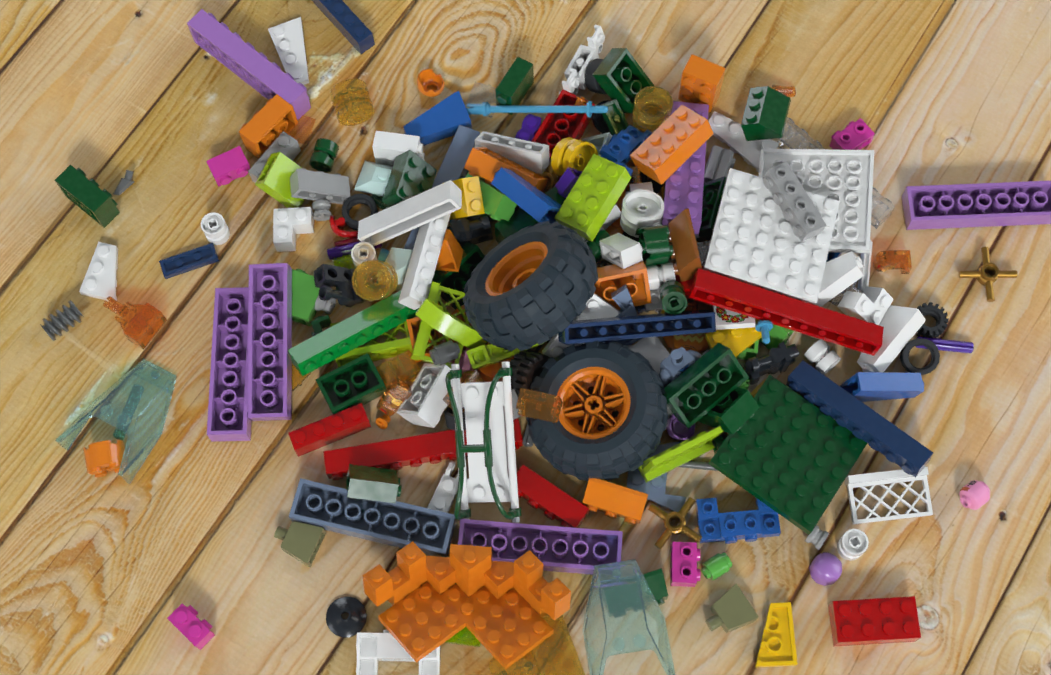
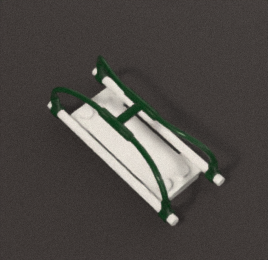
M510 361L502 362V368L498 370L492 382L460 383L462 369H459V364H451L452 370L446 374L445 382L456 429L455 443L459 482L454 512L455 519L460 521V519H469L471 517V508H469L468 503L495 502L500 513L505 518L512 519V523H518L522 514L518 499L511 391L512 367H510ZM462 407L465 408L467 445L464 444ZM465 453H468V468H469V478H468V479H467V474H466V459H465ZM501 502H511V508H509L508 513L503 508Z

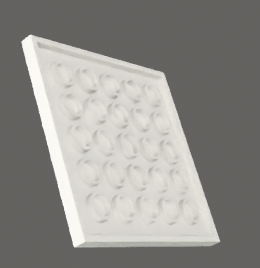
M761 149L759 177L763 178L768 169L788 162L805 191L840 201L828 252L848 253L853 251V253H870L874 150Z
M730 168L703 270L815 305L819 296L840 201L806 191L826 223V227L821 234L801 242L799 237L795 236L789 221L784 218L780 206L774 202L772 193L765 187L763 178Z

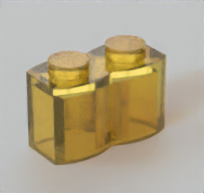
M410 350L376 367L387 391H396L402 387L404 382H413L418 376L420 368L417 362L411 359L412 353Z

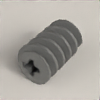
M71 300L68 301L69 308L62 305L63 312L58 309L55 310L56 317L49 314L50 321L45 318L43 319L44 325L42 328L53 341L56 340L55 333L62 336L61 329L66 332L69 331L67 325L75 327L74 320L79 323L82 322L80 316L83 315Z

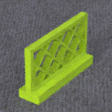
M432 281L428 299L436 304L439 302L440 306L447 313L449 312L446 307L455 303L459 312L453 316L457 317L461 314L465 323L469 325L468 318L464 313L466 311L465 309L462 310L458 303V300L463 298L465 293L439 286L440 283ZM441 292L448 293L452 301L443 304L440 299ZM421 319L411 359L433 363L431 357L424 356L426 349L432 345L437 346L436 343L443 339L446 342L449 341L448 337L442 334L441 338L434 341L430 335L431 330L434 328ZM458 343L460 353L458 358L455 359L454 364H459L463 345ZM447 362L443 365H447L449 368H451V364L453 363Z
M407 321L394 327L396 329L391 335L386 332L381 334L388 338L384 343L376 342L379 337L377 336L368 341L369 343L366 346L357 347L336 358L338 368L367 353L372 362L412 354L413 350ZM339 322L330 324V327L338 324ZM400 330L406 334L407 338L397 339L395 335Z
M719 426L709 432L703 431L643 461V465L638 467L645 482L647 483L713 450L715 447L712 441L723 432L721 427Z

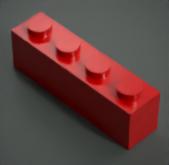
M360 403L293 430L288 435L299 457L371 428L364 407Z
M522 465L517 472L518 498H521V496L525 498L528 505L534 509H541L547 518L559 521L561 527H580L589 514L588 507L525 465Z

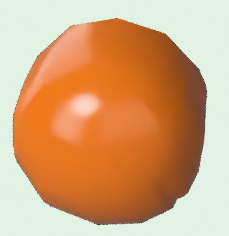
M432 69L422 70L418 74L417 86L423 95L436 97L443 92L445 82L441 74H435Z

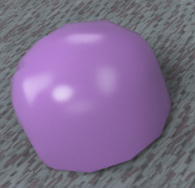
M672 414L668 418L666 429L673 439L684 441L694 435L695 424L687 428Z
M829 552L818 554L809 567L811 578L823 586L834 584L843 571L841 561Z

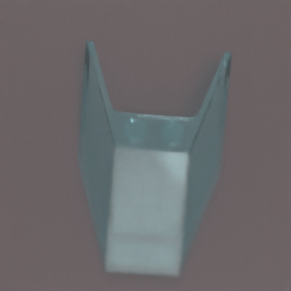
M143 359L97 397L55 441L68 451L91 417H96L125 432L128 435L118 475L128 484H131L162 435L177 376Z
M636 560L595 565L582 629L589 675H603L606 659L611 655L644 650H653L666 674L675 675L665 617Z

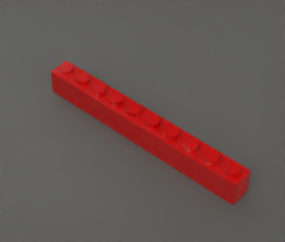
M698 268L692 279L689 298L762 321H771L774 325L873 356L882 346L884 327L700 268Z
M519 418L513 420L515 450L523 446ZM455 430L323 451L326 475L329 479L335 481L342 480L348 474L349 464L400 470L404 466L419 467L422 463L427 462L437 464L445 459L455 461L457 460ZM464 430L465 445H467L466 430Z

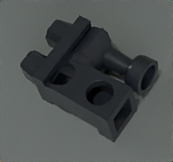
M487 214L481 215L480 220L471 222L465 218H461L457 222L453 219L450 220L451 226L447 227L461 247L466 242L479 244L493 239Z
M322 264L313 271L315 287L320 288V300L338 299L339 305H346V307H352L367 300L365 291L359 290V287L364 283L363 275L357 274L356 269Z
M783 342L778 344L777 348H771L768 355L759 358H749L743 369L749 377L750 385L758 383L760 376L765 374L772 375L778 371L780 373L785 372L789 365L795 363V357L799 356V351L795 344L786 347Z

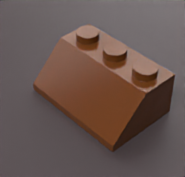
M687 208L668 223L670 230L668 240L669 243L672 242L673 255L671 258H676V263L673 264L675 275L680 276L681 282L692 280L698 268L702 269L690 211Z

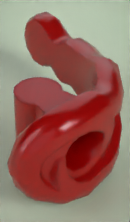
M334 215L330 216V227L334 234L344 238L358 236V231L349 232L339 229L344 228L346 225L343 217L335 220Z

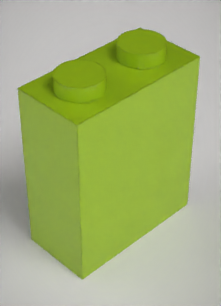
M281 152L272 153L255 185L287 208L300 207L304 202V199L291 197L290 176L302 167Z

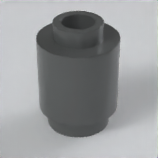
M452 340L434 346L429 353L435 365H442L457 359L460 349L456 342L453 343Z

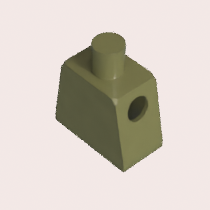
M293 521L289 529L278 526L274 537L283 540L281 548L284 552L306 566L311 567L326 535V531L322 527Z
M735 584L711 606L710 609L714 615L705 622L711 631L722 626L724 631L728 633L755 622L759 616L738 585Z

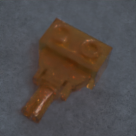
M109 296L107 297L109 302L105 300L103 303L105 308L118 315L115 316V320L120 323L127 339L143 350L167 321L161 311L147 302L145 305H133L128 301L125 305Z

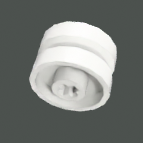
M641 189L626 194L622 202L620 217L622 229L627 234L639 238V235H635L637 228L662 225L664 213L662 198L655 192Z

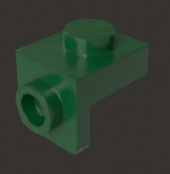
M329 315L318 316L314 321H311L314 332L311 333L312 337L322 332L323 328L332 324Z

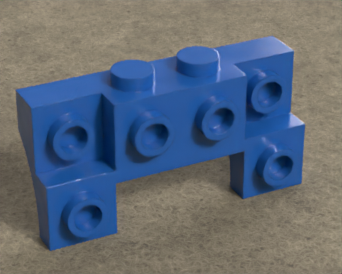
M629 125L625 130H621L618 135L614 134L609 144H605L599 152L600 157L625 167L631 176L633 170L626 166L631 159L630 155L652 132L646 130L643 133Z
M717 498L696 499L698 534L702 536L700 543L725 541L726 544H731L741 539H745L746 542H753L757 538L780 536L781 529L778 513L757 498V510L718 513Z

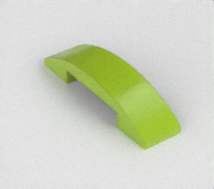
M425 298L415 313L420 319L440 333L468 348L473 349L484 344L486 345L488 342L472 326L443 310V307L428 298Z
M484 344L466 352L471 366L475 370L514 357L516 354H519L520 350L516 348L509 351L492 344ZM539 344L533 345L530 349L539 346Z

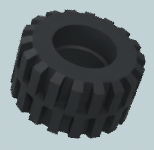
M522 350L514 356V359H511V390L514 389L519 398L529 401L531 396L529 388L534 377H539L542 372L541 367L551 357L532 350Z

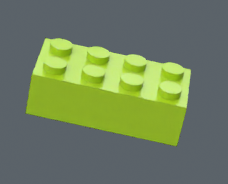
M593 154L554 217L559 224L576 231L579 236L593 242L631 179L627 169Z

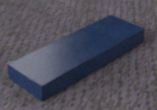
M210 243L160 260L159 263L164 278L168 279L218 262L219 258L214 244Z

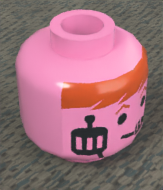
M972 480L960 489V502L966 508L977 510L990 500V489L984 482Z

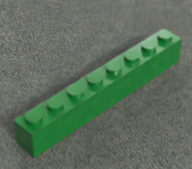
M400 290L288 349L289 356L293 365L303 377L390 329L397 327L407 319L417 316L415 313L418 309L413 310L398 303L401 294Z

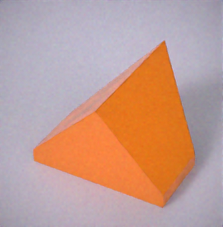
M448 229L445 232L435 270L459 272L464 250Z

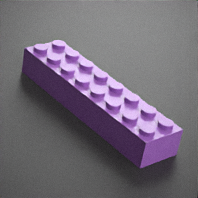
M201 9L187 22L193 40L197 45L267 100L277 94L291 104L297 121L311 108L310 98L306 92L307 88L302 83H297L289 73L281 71L275 62L271 63L262 52L258 53L249 42L245 43L236 32L232 33L223 22L219 23L212 13H207Z
M672 101L670 115L681 105H684L708 119L709 105ZM706 142L664 182L663 226H668V223L684 209L689 208L694 234L699 235L702 218Z
M1051 181L907 186L902 194L906 230L1051 224Z
M288 263L250 264L248 418L252 421L292 420V361L288 353V349L292 348V268Z
M249 287L215 288L207 436L212 442L251 441L252 420L248 418Z
M460 519L458 545L492 547V561L514 562L530 550L543 563V571L619 577L623 531Z

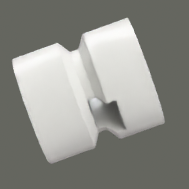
M213 212L208 213L202 218L200 223L201 229L210 243L222 245L229 239L230 230L222 215Z
M359 242L352 248L351 256L355 269L364 275L373 273L378 267V258L373 245L368 242Z
M664 263L660 267L657 265L646 266L650 290L660 289L662 284L667 281H676L673 263Z
M820 339L806 351L804 356L811 363L815 362V368L825 375L839 363L841 358L834 350L829 351L830 346Z
M849 529L837 543L839 555L849 561L858 559L868 548V537L859 529Z

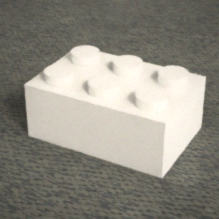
M424 363L397 413L413 425L434 428L450 402L445 378L446 374L452 369L443 364Z

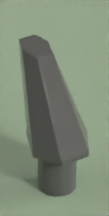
M126 170L125 177L121 178L113 195H121L135 182L132 181L133 171Z

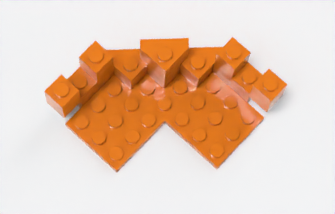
M412 541L396 552L397 567L387 573L378 564L362 575L364 592L377 607L387 600L392 604L389 609L378 616V619L416 663L466 627L494 658L507 669L554 633V629L543 619L545 615L548 614L555 621L570 609L571 591L558 578L548 583L543 578V563L530 550L514 562L492 561V547L450 544V557L426 556Z

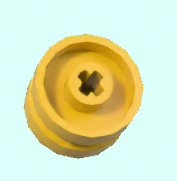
M570 137L564 138L553 149L551 166L554 173L559 177L569 167L583 171L593 154L598 155V152L592 143Z

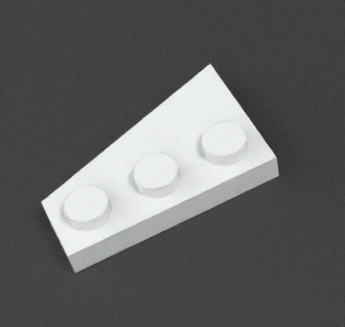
M98 242L79 291L81 295L117 303V246Z

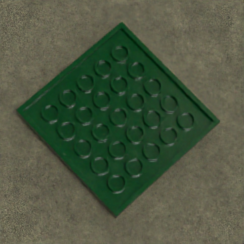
M769 375L754 396L760 408L752 418L748 419L741 426L739 431L733 435L730 433L727 435L708 464L809 535L864 450L867 442L855 437L846 427L840 426L836 420L823 414L819 408Z

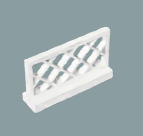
M924 467L916 478L905 473L903 469L847 476L844 481L845 485H847L853 524L933 515L927 475H929L928 467ZM922 480L923 489L920 494L911 488L914 481ZM895 483H900L905 487L900 496L891 490ZM875 485H880L886 490L881 498H878L871 492ZM860 487L866 492L861 500L854 497L853 488ZM908 490L917 496L911 505L902 499ZM888 492L897 498L892 507L882 501ZM868 495L878 501L872 510L863 504ZM919 499L926 503L927 512H919L914 508ZM900 501L908 507V510L902 515L894 510ZM880 503L889 510L884 517H880L874 512ZM861 505L869 514L865 519L857 520L856 511Z

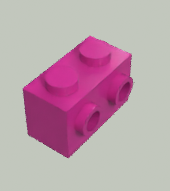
M860 118L855 122L851 121L844 130L835 132L831 137L832 140L829 146L833 150H861L872 142L875 133Z
M240 146L206 161L218 187L227 185L239 177H245L251 169Z
M672 542L671 586L695 587L697 581H700L701 572L700 569H697V561H700V549H697L696 542Z
M182 603L167 619L195 647L201 650L215 636L210 630L212 625L205 619L201 621L196 616L198 612L191 605L186 607Z

